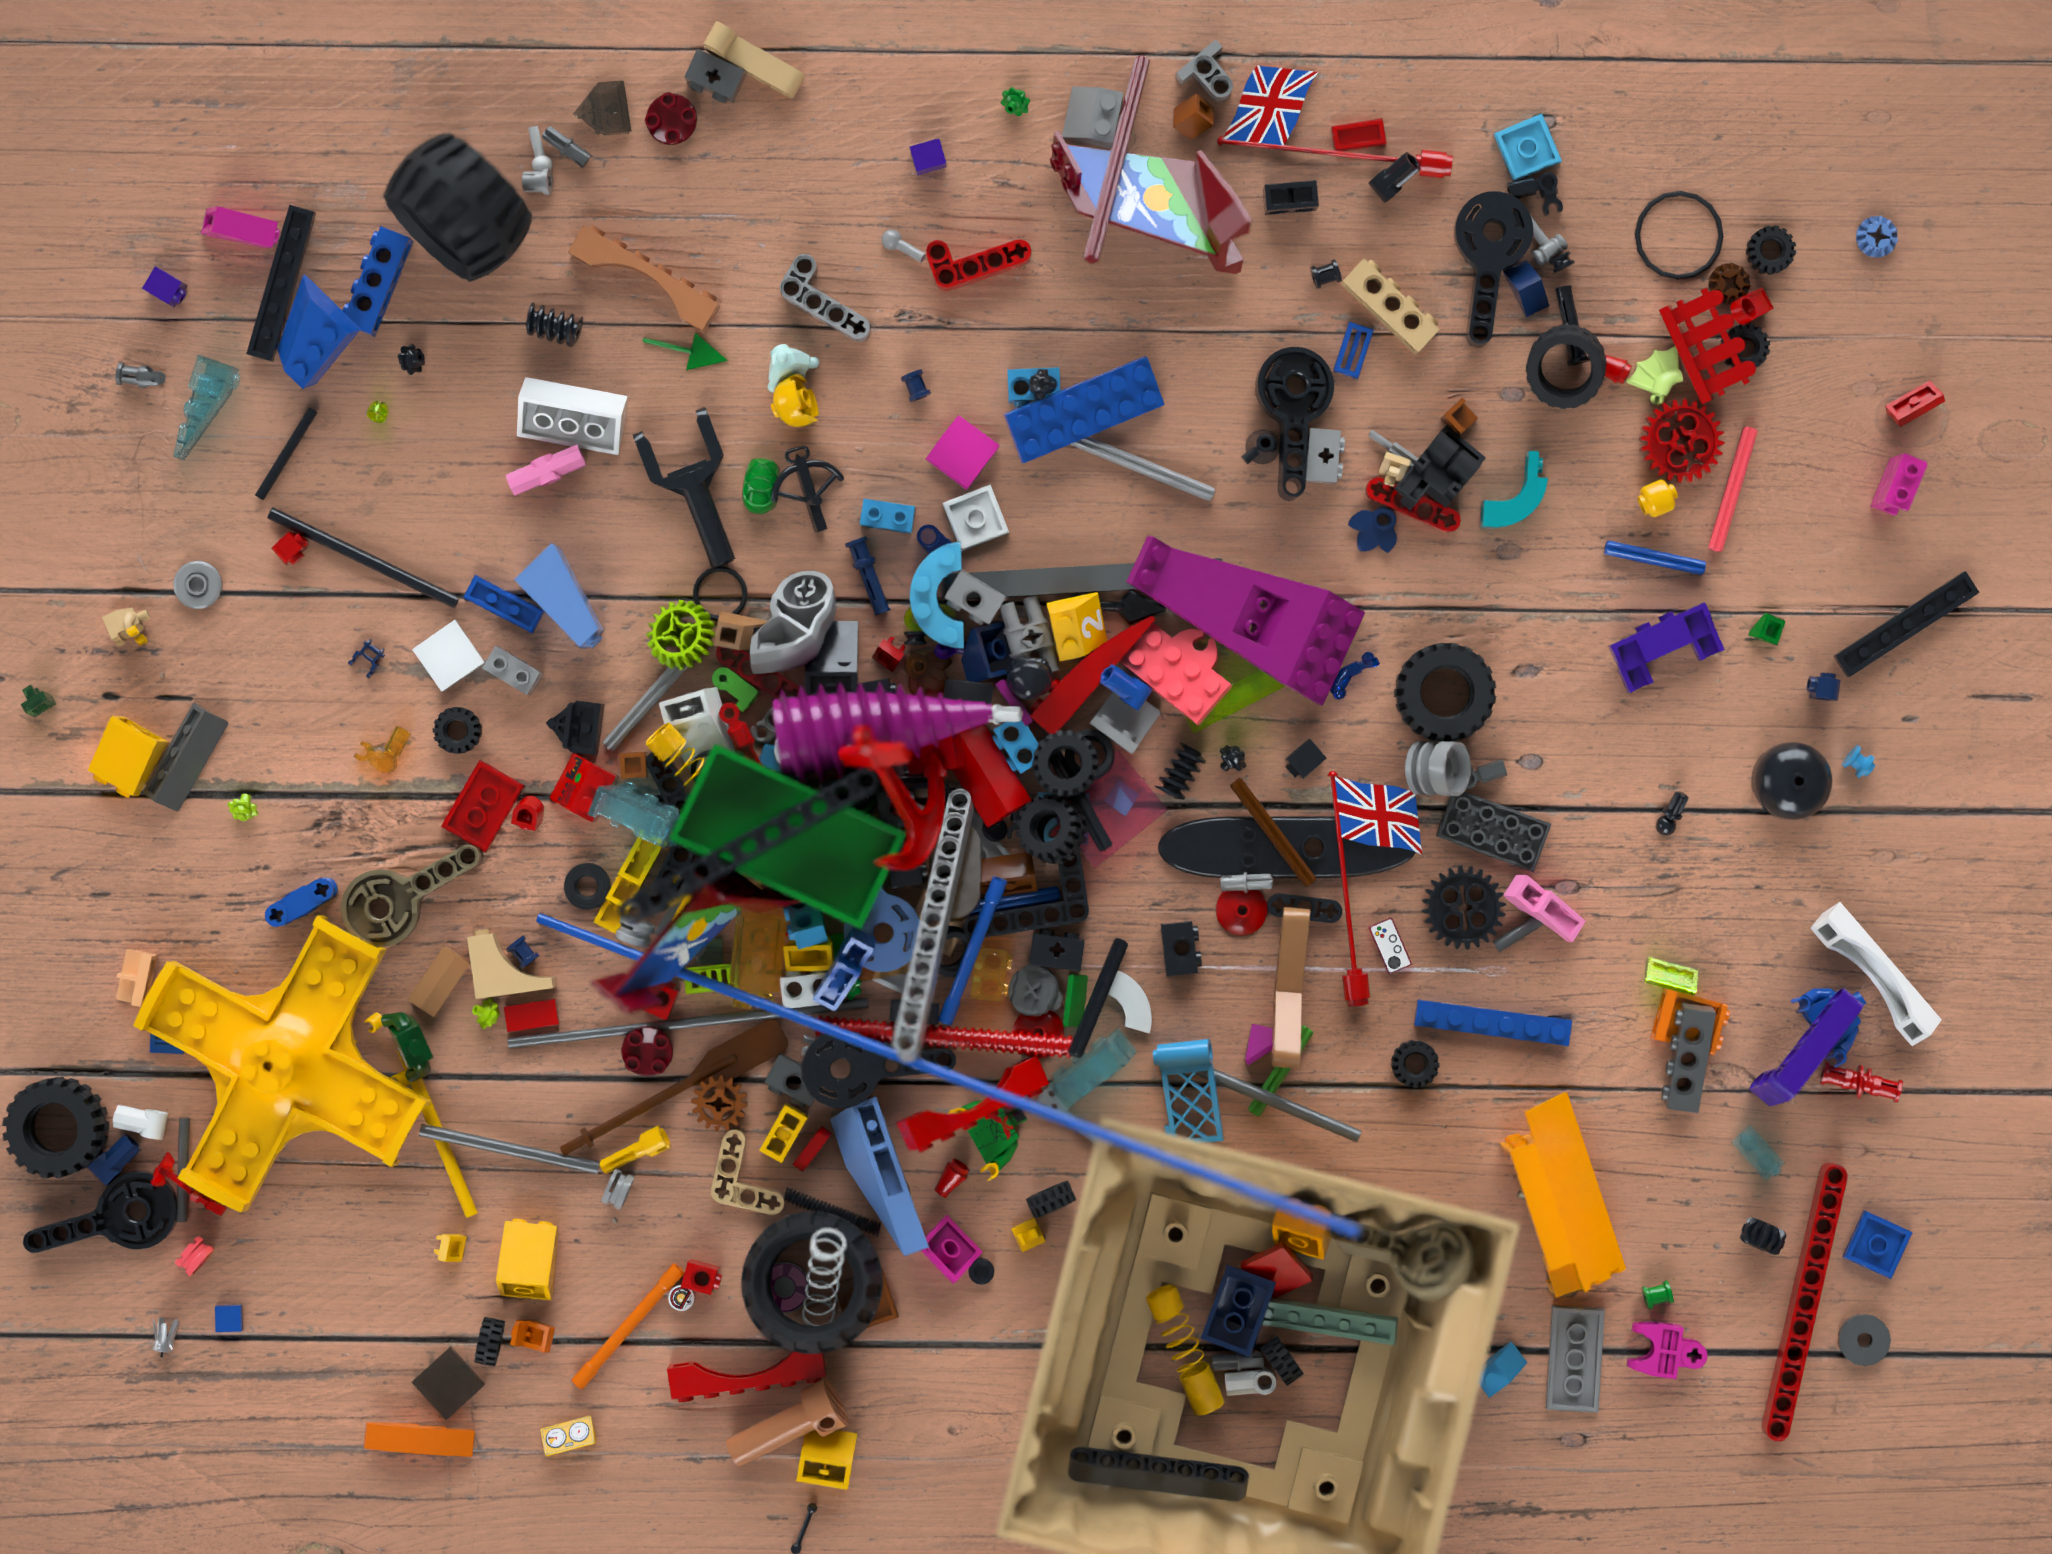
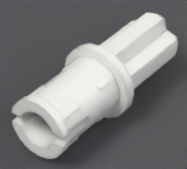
M995 704L992 707L993 720H988V722H993L995 725H1000L1002 722H1019L1022 720L1023 711L1019 706L1002 707L1000 704Z

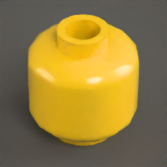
M1658 480L1640 489V496H1637L1642 512L1645 515L1649 514L1653 518L1672 511L1675 508V499L1678 498L1673 484L1668 485L1664 480Z

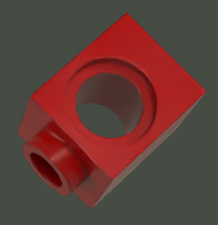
M670 981L661 990L669 995V1002L666 1005H660L643 1011L664 1020L669 1019L680 993V990L675 988L676 983Z
M689 1259L681 1287L711 1295L714 1289H719L722 1275L718 1274L720 1267ZM700 1271L706 1272L710 1278L709 1282L706 1284L699 1283L696 1279V1273Z

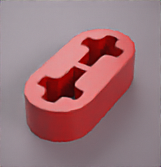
M821 1126L792 1165L803 1172L832 1133Z

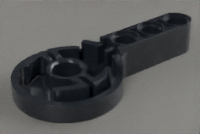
M1488 191L1471 198L1460 210L1454 226L1456 246L1465 258L1464 261L1474 270L1466 339L1475 348L1485 346L1492 337L1501 272L1512 267L1525 255L1533 238V222L1525 205L1516 197L1500 191ZM1488 223H1497L1502 228L1503 234L1501 239L1497 241L1488 240L1483 232L1484 226ZM1480 278H1489L1492 281V288L1484 289L1481 287ZM1478 303H1485L1489 307V313L1486 315L1478 313L1476 305ZM1476 328L1484 330L1486 338L1484 340L1475 339L1473 330Z
M1287 347L1273 353L1260 367L1255 383L1256 396L1260 406L1280 426L1278 494L1286 501L1297 499L1305 491L1308 424L1317 419L1328 408L1334 393V379L1328 364L1317 353L1303 347ZM1297 376L1302 379L1305 385L1303 393L1293 394L1288 390L1287 380L1289 377ZM1290 430L1298 433L1299 442H1293L1289 439L1288 432ZM1288 456H1294L1298 460L1297 468L1289 466L1287 463ZM1288 481L1296 484L1297 493H1290L1286 489Z
M825 1033L818 1036L808 1046L801 1064L802 1080L810 1095L828 1107L839 1109L850 1108L865 1101L882 1078L929 1073L919 1069L915 1070L913 1067L898 1062V1068L895 1071L889 1072L885 1068V1062L888 1057ZM924 1049L920 1052V1056L925 1061L938 1065V1055L946 1053L949 1056V1064L944 1067L946 1069L952 1070L956 1064V1056L949 1049ZM837 1059L846 1060L850 1066L848 1076L843 1079L834 1078L830 1071L831 1064Z
M141 1170L128 1172L114 1179L106 1187L102 1196L99 1197L94 1211L35 1228L25 1234L23 1245L28 1252L39 1253L93 1236L103 1235L112 1243L115 1242L125 1248L138 1250L150 1248L165 1240L175 1228L177 1223V1195L173 1187L166 1180L164 1186H158L157 1189H155L156 1186H153L151 1182L138 1181V1179L152 1181L154 1178L153 1172ZM133 1201H140L146 1206L147 1214L143 1220H136L130 1215L129 1206ZM84 1219L92 1222L93 1229L91 1232L83 1228ZM60 1226L67 1229V1239H62L58 1235V1228ZM34 1234L41 1235L43 1238L42 1246H37L34 1243Z

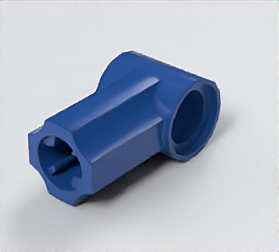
M1113 664L1104 669L1099 682L1120 696V700L1137 711L1140 710L1153 690L1137 678L1130 677Z

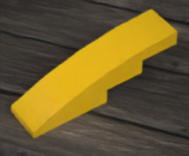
M642 829L618 872V876L605 898L606 901L593 922L594 924L616 934L617 929L621 927V917L619 914L621 903L640 892L665 844L664 840ZM633 905L629 906V907L626 909V911H625V915H626V916L628 915V913H629V911H630V909H631V907H632Z

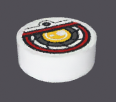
M678 1284L671 1289L668 1300L671 1307L675 1310L685 1311L694 1303L695 1293L693 1290L682 1288L681 1284Z

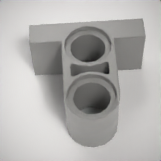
M1216 39L1181 68L1175 77L1181 85L1186 83L1191 77H1194L1207 94L1217 102L1227 100L1233 88L1231 78L1214 60L1222 51V46ZM1200 63H1207L1211 67V71L1207 74H1202L1197 70V66ZM1222 82L1226 84L1227 92L1224 94L1217 93L1214 90L1216 83Z

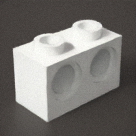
M785 971L786 976L780 977L783 1006L797 1008L821 1005L813 1001V994L816 991L814 989V981L824 979L828 971H811V973L801 974V971ZM798 982L802 986L801 994L796 996L790 994L788 991L789 983Z

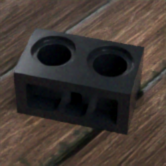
M1317 180L1264 185L1265 215L1317 211L1319 207Z

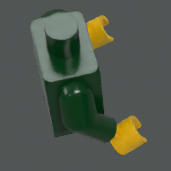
M404 1012L384 1015L374 1013L364 1020V1022L372 1024V1027L368 1029L370 1033H374L384 1026L388 1028L407 1069L406 1072L401 1071L391 1076V1079L395 1078L398 1083L408 1086L410 1082H414L430 1073L431 1066L429 1060L433 1058V1055L419 1024L411 1015H407Z

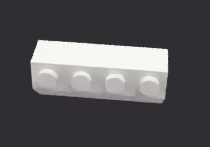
M525 377L518 396L517 436L566 446L578 445L582 449L619 455L628 396Z

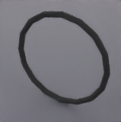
M1684 191L1663 193L1649 202L1639 215L1635 230L1637 251L1646 266L1660 276L1676 280L1696 277L1710 268L1720 254L1724 238L1721 219L1713 206L1699 195ZM1683 196L1695 199L1709 209L1716 221L1718 241L1715 252L1704 266L1694 272L1673 274L1662 271L1649 261L1642 249L1640 231L1643 219L1652 206L1665 198Z

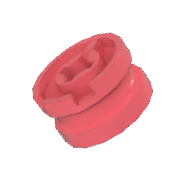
M197 1236L193 1240L194 1243L186 1247L180 1254L181 1258H177L174 1263L179 1268L183 1267L186 1269L185 1273L190 1277L200 1269L215 1250L211 1245L207 1246L204 1244V1239L200 1236Z

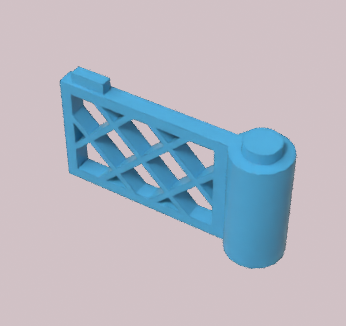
M1210 1039L1158 1044L1157 1050H1153V1061L1155 1065H1159L1162 1075L1169 1125L1164 1126L1165 1133L1177 1136L1176 1128L1182 1122L1193 1130L1190 1137L1186 1139L1202 1143L1223 1141L1224 1135ZM1190 1072H1192V1074H1191L1190 1076H1187V1075L1185 1074V1073H1190ZM1196 1072H1208L1209 1082L1204 1088L1191 1079ZM1178 1074L1186 1080L1179 1091L1169 1084L1168 1075ZM1188 1082L1200 1091L1193 1102L1181 1093ZM1209 1085H1210V1092H1211V1093H1209V1092L1206 1090ZM1171 1092L1175 1094L1173 1098L1171 1097ZM1202 1094L1212 1100L1213 1107L1208 1113L1195 1104ZM1177 1097L1189 1105L1183 1116L1173 1110L1172 1103ZM1192 1108L1204 1116L1197 1127L1185 1119V1116ZM1212 1111L1214 1112V1118L1210 1116ZM1175 1117H1176L1177 1119H1179V1121H1178L1176 1124H1175ZM1206 1119L1216 1126L1217 1135L1207 1136L1199 1130ZM1197 1133V1134H1198L1199 1136H1201V1137H1193V1136Z

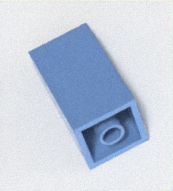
M551 543L514 580L579 647L584 649L587 647L594 648L603 639L601 634L604 632V629L563 551L557 545Z

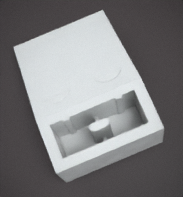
M717 687L703 689L659 703L664 724H672L679 734L686 739L682 751L688 748L695 749L691 761L701 752L711 750L714 743L736 753L733 742L727 733L728 724L719 717L722 702ZM693 750L681 755L685 763L690 758ZM708 756L703 757V758H704V764H705V762H706ZM700 760V761L697 763L696 771H697V769L699 768L700 764L702 763V760Z

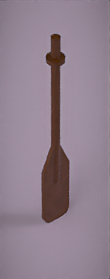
M766 1019L709 1050L689 1077L590 1131H587L584 1127L580 1130L581 1135L560 1146L561 1152L565 1156L586 1144L589 1148L595 1146L593 1140L690 1087L700 1085L702 1080L707 1084L710 1083L709 1077L713 1075L715 1080H719L720 1075L723 1074L724 1081H728L730 1077L736 1078L777 1056L788 1047V1039L782 1027L775 1019Z

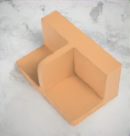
M132 949L126 950L122 972L117 973V977L120 978L116 995L117 1000L130 1002L131 1005L138 1007L142 1006L151 989L158 955Z

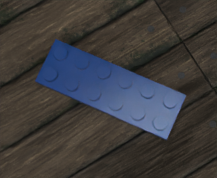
M1143 356L1046 396L1043 400L1039 399L1003 415L1021 463H1026L1165 404L1148 357Z

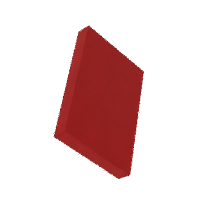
M479 760L441 827L487 853L525 785L488 763Z

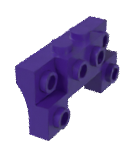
M1705 602L1674 615L1673 611L1658 617L1659 623L1652 626L1649 622L1635 628L1636 633L1608 646L1617 664V671L1628 693H1632L1654 682L1645 663L1685 645L1691 644L1698 661H1702L1713 654L1725 650Z

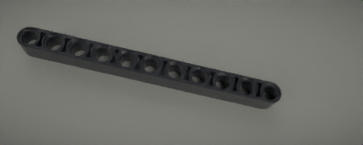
M861 769L627 898L619 907L620 917L629 925L640 924L869 797L878 788L876 774L870 769ZM864 776H869L874 781L872 786L866 789L859 786V780ZM840 789H846L850 792V797L846 801L837 800L835 795ZM815 803H825L827 805L826 811L823 814H815L812 811ZM793 815H800L803 817V823L799 827H792L789 825V819ZM768 829H779V837L776 840L767 839L766 832ZM746 841L756 842L757 846L754 852H743L742 846ZM725 853L731 854L733 856L732 863L729 866L720 865L719 858ZM699 867H708L710 873L707 878H696V871ZM678 879L686 881V887L682 892H675L672 889L673 883ZM659 892L662 894L663 898L659 905L649 904V897L652 893ZM631 905H636L639 908L638 915L632 919L627 918L625 915L626 909Z

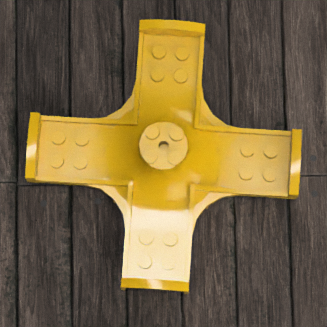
M324 915L316 916L312 924L314 928L289 975L280 986L265 992V994L246 996L230 991L176 961H168L148 992L133 1024L137 1029L141 1031L146 1030L197 1058L209 1070L216 1084L217 1106L214 1116L187 1167L181 1170L178 1179L211 1199L240 1213L249 1210L277 1155L290 1140L305 1132L323 1130L336 1134L383 1160V1163L390 1167L398 1165L400 1160L397 1159V1156L422 1109L425 1106H429L432 1101L378 1072L362 1058L356 1047L358 1041L353 1036L352 1022L358 1003L387 949L375 947L328 922V917Z

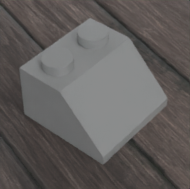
M1072 87L1062 137L1068 140L1112 149L1124 92L1100 87Z

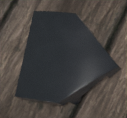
M584 701L570 702L564 710L554 718L549 719L546 724L557 735L564 749L575 753L598 755L605 704Z

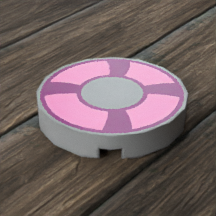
M788 1261L775 1263L771 1277V1289L774 1300L783 1313L796 1311L803 1305L804 1299L807 1297L805 1288L809 1283L806 1271L800 1265Z

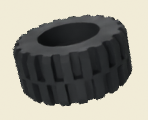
M1456 643L1430 645L1411 655L1401 667L1402 670L1397 675L1395 681L1397 682L1396 689H1394V697H1396L1397 701L1396 708L1403 717V722L1417 735H1421L1431 741H1457L1473 735L1475 731L1480 730L1485 725L1486 719L1490 718L1493 712L1492 706L1496 702V682L1493 681L1491 675L1493 672L1490 667L1472 649ZM1440 668L1456 670L1466 679L1469 686V699L1466 706L1458 714L1450 717H1440L1431 713L1425 707L1421 698L1423 681L1432 671Z
M48 1078L26 1086L23 1091H19L14 1096L15 1101L9 1103L6 1109L8 1117L3 1118L2 1126H6V1132L2 1133L3 1141L8 1140L10 1147L6 1148L9 1155L14 1154L17 1157L14 1162L19 1167L25 1166L27 1167L26 1172L32 1175L38 1173L41 1178H61L88 1167L102 1153L101 1147L106 1144L108 1136H105V1131L109 1130V1122H105L104 1117L108 1112L106 1107L101 1108L99 1102L102 1099L98 1094L93 1095L90 1092L91 1087L87 1084L81 1085L79 1080L73 1078ZM59 1103L65 1106L76 1119L78 1127L76 1140L65 1151L54 1152L42 1145L36 1135L35 1119L37 1113L47 1104Z

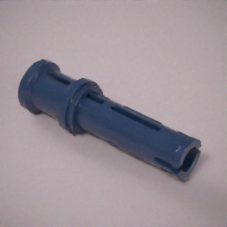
M867 536L846 543L845 546L849 548L854 560L853 568L859 570L874 610V615L876 616L889 611L890 608L873 566L875 564V557L871 556L866 543L868 540Z

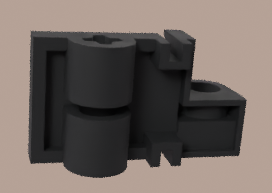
M1446 425L1394 489L1403 496L1400 502L1409 510L1425 492L1446 508L1479 469L1486 457Z

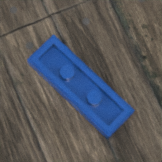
M474 575L463 597L532 634L545 612L477 575Z

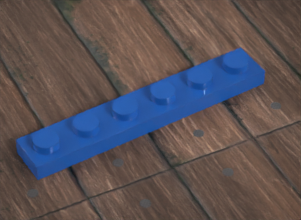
M1417 999L1414 1025L1569 1046L1572 1020Z

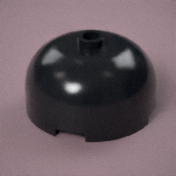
M1799 742L1780 743L1768 749L1756 761L1751 777L1752 791L1762 808L1769 814L1786 820H1799L1818 812L1827 802L1833 782L1832 772L1825 757L1815 748ZM1796 777L1802 781L1800 786H1797L1794 782Z

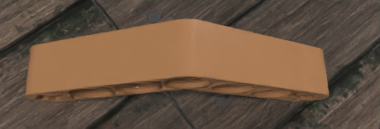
M1283 907L1273 1003L1272 1067L1299 1069L1302 987L1310 909Z

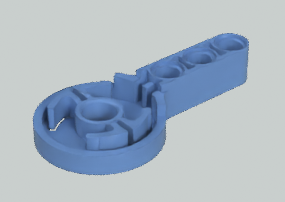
M883 883L862 928L855 927L874 938V929L879 923H888L893 929V937L889 942L881 943L876 939L875 949L863 966L877 972L899 969L912 960L920 924V918L912 905L899 896L888 893ZM847 922L844 925V940L853 928V925Z

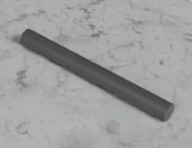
M179 1118L178 1176L181 1170L186 1168L189 1163L190 1118ZM177 1185L176 1222H187L188 1193Z

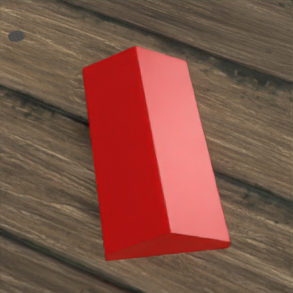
M985 724L975 726L974 729L970 728L960 732L966 767L952 769L963 789L970 794L974 807L987 828L1032 800L1014 771L1010 768Z

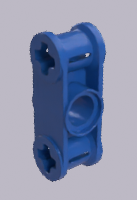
M319 878L306 886L304 885L292 891L266 909V922L273 927H279L304 917L337 895V883L331 878ZM321 884L329 886V889L326 891L327 895L320 894ZM282 910L284 914L281 916V919H275L274 915L277 914V911Z

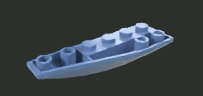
M873 1097L856 1106L846 1108L831 1118L830 1121L846 1168L903 1255L907 1256L929 1248L877 1098Z

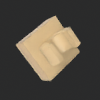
M1386 452L1377 477L1384 479L1383 484L1394 487V484H1398L1407 473L1411 460Z

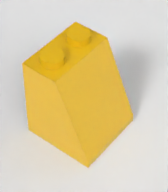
M111 716L88 771L94 774L92 777L94 780L104 785H107L108 782L117 787L115 789L117 793L127 798L130 795L139 796L169 741L124 716Z
M523 1219L505 1221L496 1276L500 1296L552 1301L559 1236L557 1226H553V1223L540 1221L538 1224L528 1223Z

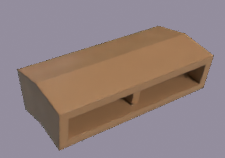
M443 946L407 1000L434 1017L470 965V961L450 947Z

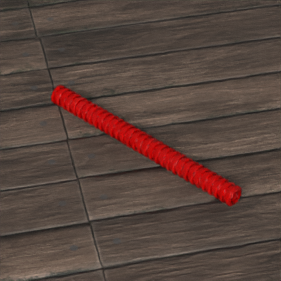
M821 1015L816 1018L844 1030L855 1032L873 1041H881V1044H885V1041L893 1044L897 1027L894 1021L887 1023V1021L883 1020L882 1023H879L878 1020L871 1022L870 1019H867L865 1022L860 1018L858 1021H855L854 1018L847 1020L846 1017L839 1020L838 1017L831 1019L830 1016L823 1018ZM931 1024L930 1027L926 1025L922 1047L929 1045V1047L933 1048L934 1045H937V1048L945 1046L946 1049H949L951 1046L956 1050L958 1047H961L962 1050L969 1048L970 1051L977 1048L978 1051L985 1049L986 1052L994 1050V1053L1002 1050V1053L1010 1051V1054H1014L1015 1051L1020 1055L1022 1052H1026V1055L1034 1053V1056H1038V1053L1045 1057L1046 1054H1050V1057L1058 1055L1059 1058H1062L1065 1055L1067 1058H1070L1071 1055L1068 1053L1073 1038L1072 1035L1064 1037L1063 1034H1060V1037H1056V1034L1048 1036L1047 1033L1040 1035L1038 1032L1035 1035H1032L1031 1032L1024 1034L1023 1031L1017 1034L1015 1031L1008 1033L1007 1030L999 1032V1029L992 1032L991 1029L983 1031V1028L975 1030L974 1027H971V1030H967V1027L959 1029V1026H955L954 1029L949 1025L943 1028V1025L935 1027L934 1024ZM815 1030L816 1038L824 1034L823 1032Z

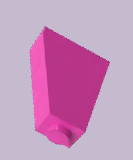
M215 206L206 209L201 234L267 249L272 248L273 244H277L280 229H277L278 222Z

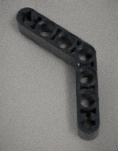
M651 752L647 757V767L676 824L680 817L676 812V805L679 801L687 802L690 794L686 786H684L680 774L674 776L678 771L674 762L672 761L671 764L665 767V764L672 759L671 756L662 764L665 771L671 768L672 773L664 774L659 778L658 774L663 773L660 766L653 765V762L656 761V755ZM670 777L674 778L678 784L674 792H668L664 787V782ZM674 842L653 884L664 879L666 871L676 872L691 864L697 852ZM680 847L687 849L689 853L688 859L685 862L678 861L675 856L676 850ZM682 879L676 880L675 884L672 885L673 891H678L683 881ZM659 892L650 895L649 904L655 905V901L652 898L653 896H659Z

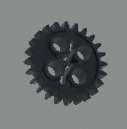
M1458 866L1457 873H1454L1451 868H1447V877L1442 873H1438L1440 881H1430L1434 886L1433 890L1425 889V892L1430 897L1429 899H1422V902L1428 904V908L1422 909L1421 912L1429 914V917L1423 922L1432 923L1428 930L1430 933L1438 931L1436 940L1439 941L1445 937V946L1454 941L1455 949H1459L1461 943H1463L1465 949L1469 950L1470 942H1473L1478 948L1480 947L1479 939L1488 943L1487 934L1497 935L1493 927L1495 925H1503L1497 919L1498 917L1506 916L1505 913L1499 911V908L1506 906V903L1499 902L1498 900L1504 893L1495 892L1499 883L1489 884L1492 878L1491 875L1482 878V869L1473 874L1472 866L1468 867L1466 873L1463 871L1462 866ZM1460 885H1464V902L1470 905V909L1465 911L1468 926L1466 931L1463 930V913L1457 910V906L1462 905ZM1478 886L1482 891V896L1479 900L1473 901L1469 897V891L1472 887ZM1451 888L1455 891L1456 898L1452 903H1446L1443 899V893ZM1476 912H1480L1484 916L1483 924L1475 927L1471 922V917ZM1454 914L1458 918V925L1453 929H1449L1445 924V920L1449 915Z

